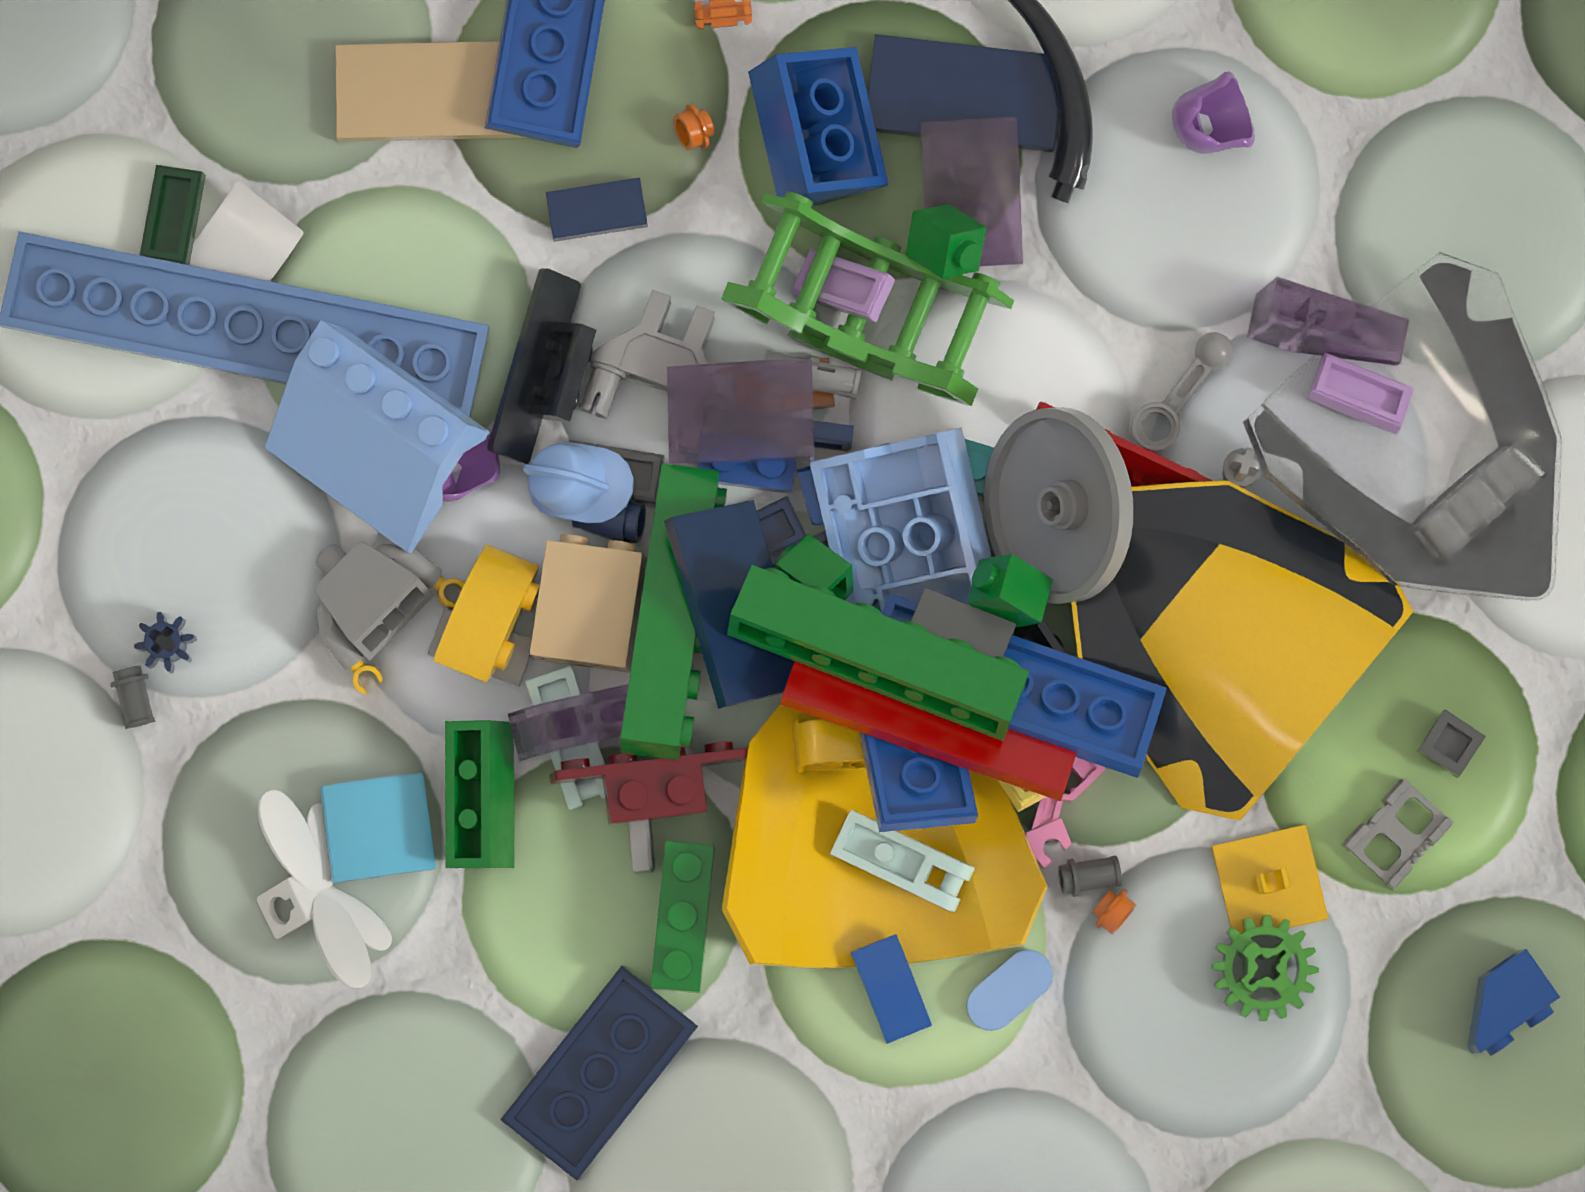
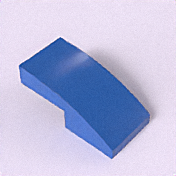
M897 934L851 952L887 1044L932 1026Z

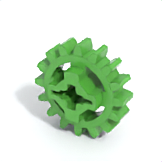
M1270 915L1262 916L1260 927H1256L1250 917L1243 919L1244 932L1240 933L1238 930L1230 927L1226 930V933L1232 942L1229 945L1218 943L1214 948L1224 955L1223 961L1211 964V969L1221 971L1223 974V978L1213 984L1214 988L1223 989L1227 987L1230 994L1223 1003L1229 1006L1239 1001L1242 1004L1240 1008V1016L1247 1017L1252 1009H1256L1259 1021H1267L1269 1011L1274 1009L1279 1019L1286 1018V1004L1289 1003L1291 1006L1301 1009L1304 1004L1298 994L1301 991L1313 993L1315 987L1306 981L1307 975L1319 973V968L1307 965L1306 959L1316 953L1315 947L1303 949L1299 943L1304 939L1306 933L1302 930L1293 935L1289 934L1290 921L1287 919H1283L1277 928L1272 927ZM1266 935L1281 941L1273 948H1261L1250 938ZM1236 952L1243 960L1242 976L1237 981H1235L1233 975V960ZM1280 953V956L1274 961L1275 964L1271 968L1272 973L1275 975L1274 978L1271 979L1266 976L1253 980L1249 984V981L1255 976L1254 973L1259 968L1255 959L1258 957L1261 960H1265ZM1294 955L1297 971L1294 983L1292 984V981L1287 977V961ZM1263 988L1270 989L1279 998L1273 1001H1259L1249 997V995L1256 989Z

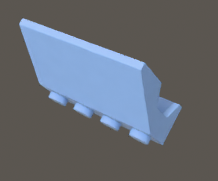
M321 320L294 362L264 448L404 551L412 553L443 505L442 486L463 453L484 441L489 431L347 329Z
M962 427L810 462L829 549L852 564L854 592L845 601L853 604H869L882 613L889 593L919 603L924 589L927 588L967 604L972 587V576L978 566V562L981 559L991 558V553Z

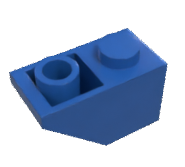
M1527 949L1516 951L1478 978L1467 1044L1473 1054L1486 1050L1490 1056L1494 1055L1514 1041L1510 1034L1511 1031L1524 1022L1527 1023L1529 1028H1532L1554 1013L1550 1004L1559 999L1560 996Z

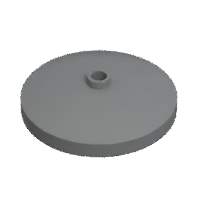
M1064 407L1030 411L1017 418L1007 427L996 443L987 467L984 484V515L992 549L995 556L1012 553L1052 578L1053 582L1047 603L1064 604L1079 602L1100 593L1109 585L1121 568L1131 540L1134 509L1131 483L1126 465L1111 436L1097 421L1085 413Z

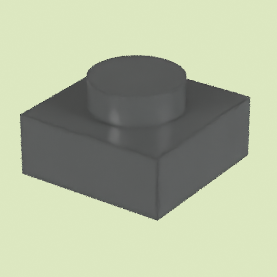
M1445 709L1441 712L1416 751L1458 778L1486 736Z

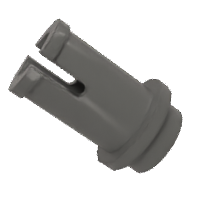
M141 665L112 672L114 682H111L110 686L117 689L124 716L125 729L156 722L152 714L144 681L149 679L148 674H143Z
M1116 855L1109 858L1077 863L1071 858L1067 859L1066 864L1058 866L1061 891L1063 894L1071 893L1073 897H1078L1080 891L1122 885L1121 869Z

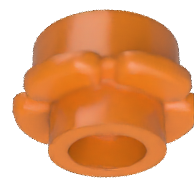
M688 104L683 112L673 117L676 135L686 150L689 151L697 147H701L703 150L708 148L709 137L714 135V126L709 114L704 109L698 111L694 105Z
M1109 890L1094 908L1092 913L1098 917L1095 923L1098 929L1102 926L1113 935L1132 913L1137 904L1126 896L1127 890H1122L1119 895Z

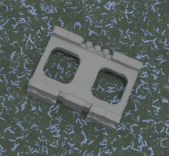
M1400 779L1381 800L1385 805L1376 811L1368 820L1369 823L1367 825L1361 823L1342 844L1348 852H1352L1383 880L1385 885L1392 891L1410 873L1413 868L1411 864L1417 863L1418 858L1424 855V851L1429 850L1430 845L1434 846L1453 823L1449 817H1446L1406 779ZM1409 798L1417 799L1432 813L1431 822L1420 834H1413L1396 817L1397 811ZM1377 834L1385 835L1400 849L1399 858L1387 870H1381L1364 854L1365 847Z

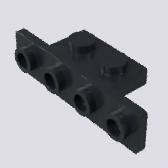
M541 268L538 271L487 445V449L490 452L528 464L531 460L542 419L570 422L572 413L579 402V389L586 365L592 357V344L597 331L584 324L571 323L581 283L548 268Z

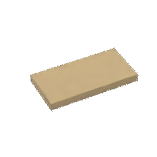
M499 41L335 45L336 138L338 142L527 138L484 128Z

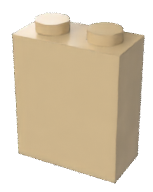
M561 534L560 542L547 540L529 655L539 661L630 673L647 558L643 553L636 552V544L610 540L608 541L607 548L589 546V538L570 534Z

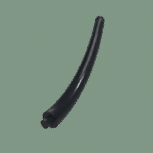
M1008 0L1037 38L1054 78L1059 103L1060 123L1056 155L1048 177L1057 180L1051 197L1069 203L1074 188L1082 190L1085 188L1092 156V113L1085 80L1067 39L1038 0Z

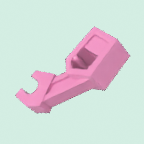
M1075 757L1071 771L1082 783L1077 788L1072 787L1068 794H1063L1061 801L1049 797L1039 801L1031 831L1026 832L1025 835L1037 863L1043 869L1052 862L1043 851V845L1047 840L1057 841L1064 851L1072 845L1062 818L1058 819L1062 803H1072L1106 770L1105 767Z

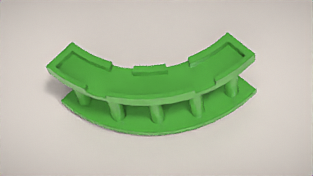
M786 192L784 197L764 193L761 202L781 214V219L755 281L750 280L748 286L728 282L721 300L763 324H768L769 319L790 329L788 337L836 359L892 380L894 375L917 382L919 383L917 389L972 406L979 388L962 378L965 371L961 367L987 303L1011 309L1014 300L999 290L1000 282L990 276L977 272L973 273L972 278L958 275L942 279L908 256L900 253L902 248L898 244L881 237H875L874 241L837 224L811 209L813 202L802 195ZM800 225L821 236L822 239L796 302H791L787 305L775 298L777 291L773 286L797 228ZM839 246L871 260L869 268L885 273L890 268L921 281L895 346L890 345L888 350L864 341L866 335L862 331L867 321L865 319L849 314L845 324L839 325L838 329L815 319L817 313L813 309ZM939 288L969 298L944 360L938 361L935 367L916 361V355L913 351Z

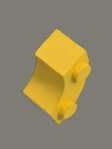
M486 544L461 590L433 661L486 683L497 668L504 671L515 647V643L509 641L513 629L523 610L531 612L538 598L540 584L534 581L540 566Z

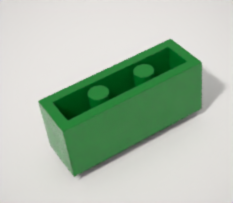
M494 720L445 721V868H514V722Z
M665 840L651 977L652 989L701 993L715 853L714 845Z

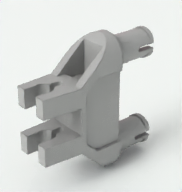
M652 289L640 324L593 351L589 361L593 372L578 408L591 414L597 397L600 396L595 409V416L607 419L620 380H625L626 377L680 396L684 403L669 441L682 446L686 432L691 428L685 445L687 449L698 451L699 443L709 418L710 408L720 409L723 403L719 388L703 352L715 320V311L696 305L684 340L673 338L661 333L671 305V296Z

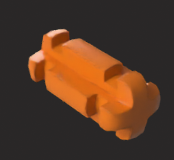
M709 0V5H702V1H697L694 6L695 23L697 28L701 30L704 29V24H711V28L738 26L737 21H744L745 25L752 23L750 0H742V2H735V0Z

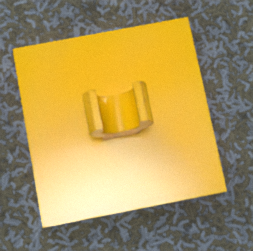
M1306 824L1211 846L1230 927L1243 933V919L1249 917L1256 927H1260L1263 915H1270L1272 927L1276 928L1283 919L1290 921L1289 928L1329 919Z

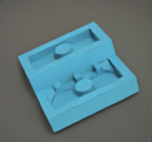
M423 773L373 778L320 787L332 883L374 879L388 875L436 869Z

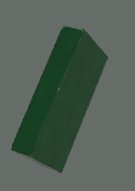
M156 165L140 256L190 265L206 178L202 171Z

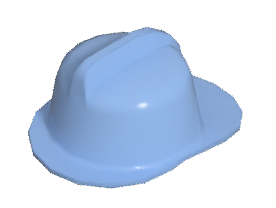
M572 442L552 444L540 450L532 459L531 464H524L523 471L528 475L527 481L532 502L540 512L556 518L584 523H604L621 513L627 507L633 494L634 477L629 464L618 453L606 448Z

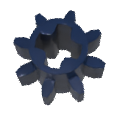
M157 612V623L150 627L143 623L139 624L140 629L145 632L144 642L136 643L134 648L137 651H148L150 653L145 666L152 669L161 661L164 662L166 671L171 674L174 673V662L181 658L187 662L192 661L190 655L186 653L187 644L197 641V637L193 634L183 635L181 630L185 626L186 620L181 616L176 618L173 624L167 623V618L162 612ZM174 632L171 636V640L176 644L171 652L167 649H162L157 654L160 650V645L155 642L156 638L160 634L168 637Z

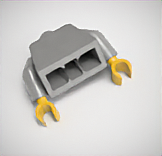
M359 542L346 554L338 545L331 544L325 547L316 559V565L326 574L315 586V592L322 601L317 609L321 640L344 669L350 668L354 673L353 685L355 689L361 693L368 694L367 689L359 681L360 673L365 670L372 671L380 683L383 681V674L377 666L365 664L361 660L363 655L370 661L434 596L429 590L431 587L437 590L438 602L447 609H453L455 604L445 598L444 589L448 585H454L461 591L464 583L457 578L446 580L441 576L442 570L415 549L412 553H407L397 545L383 543L373 548L365 542Z

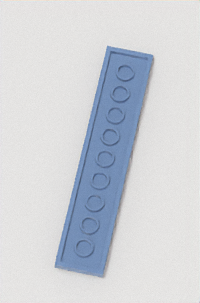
M20 231L17 236L0 312V327L282 384H287L296 358L319 322L323 320L347 329L470 418L490 330L489 325Z

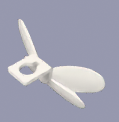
M269 790L261 796L258 802L260 827L272 852L291 877L257 897V903L274 938L279 939L313 920V928L319 950L332 975L349 988L358 989L365 987L371 979V962L366 946L378 951L388 949L392 943L391 932L385 922L371 908L355 897L332 886L322 803H317L310 808L305 821L303 815L289 797L281 791ZM277 897H281L285 901L291 899L294 905V909L290 911V919L287 923L279 919L275 912L274 902Z

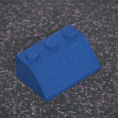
M857 47L775 54L748 71L777 196L784 197L786 192L797 193L811 200L813 206L888 185Z

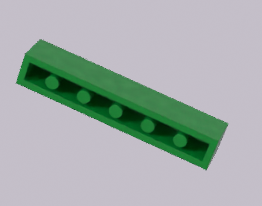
M662 463L620 738L621 753L679 761L681 745H691L694 717L685 715L688 699L697 700L701 671L692 670L694 653H702L664 521L675 516L725 506L727 489L719 488V471Z
M754 565L751 566L732 609L727 632L728 636L1001 741H1004L1030 672L1020 668L1019 664L1010 658L1003 656L991 657L974 650L969 643L955 638L944 639L929 633L925 627L916 622H900L882 615L877 608L869 604H853L836 597L832 591L818 585L809 587L791 580L788 575L778 569H762Z

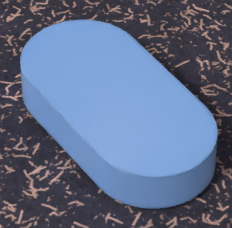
M1023 950L1011 956L969 994L966 1008L970 1020L977 1027L988 1031L999 1030L1008 1025L1050 987L1053 979V970L1049 960L1043 954L1034 950Z

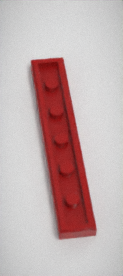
M796 661L780 705L1057 801H1061L1077 754V752L1008 729L1004 741H1001Z

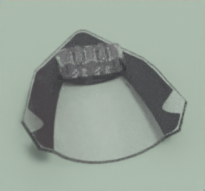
M1439 252L1370 306L1304 362L1243 421L1264 477L1357 552L1392 585L1452 594L1525 601L1541 600L1550 595L1556 580L1562 467L1561 433L1546 388L1522 334L1500 274ZM1325 352L1414 388L1402 427L1397 435L1307 399L1320 359Z

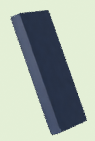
M875 34L868 98L876 132L1045 152L1054 151L1059 103L1054 78L1045 54Z
M754 500L675 516L665 520V527L718 709L783 694L795 661L727 635L730 614L751 566L754 565L762 569L773 568Z
M621 966L500 1120L577 1181L698 1028V1025L630 971Z

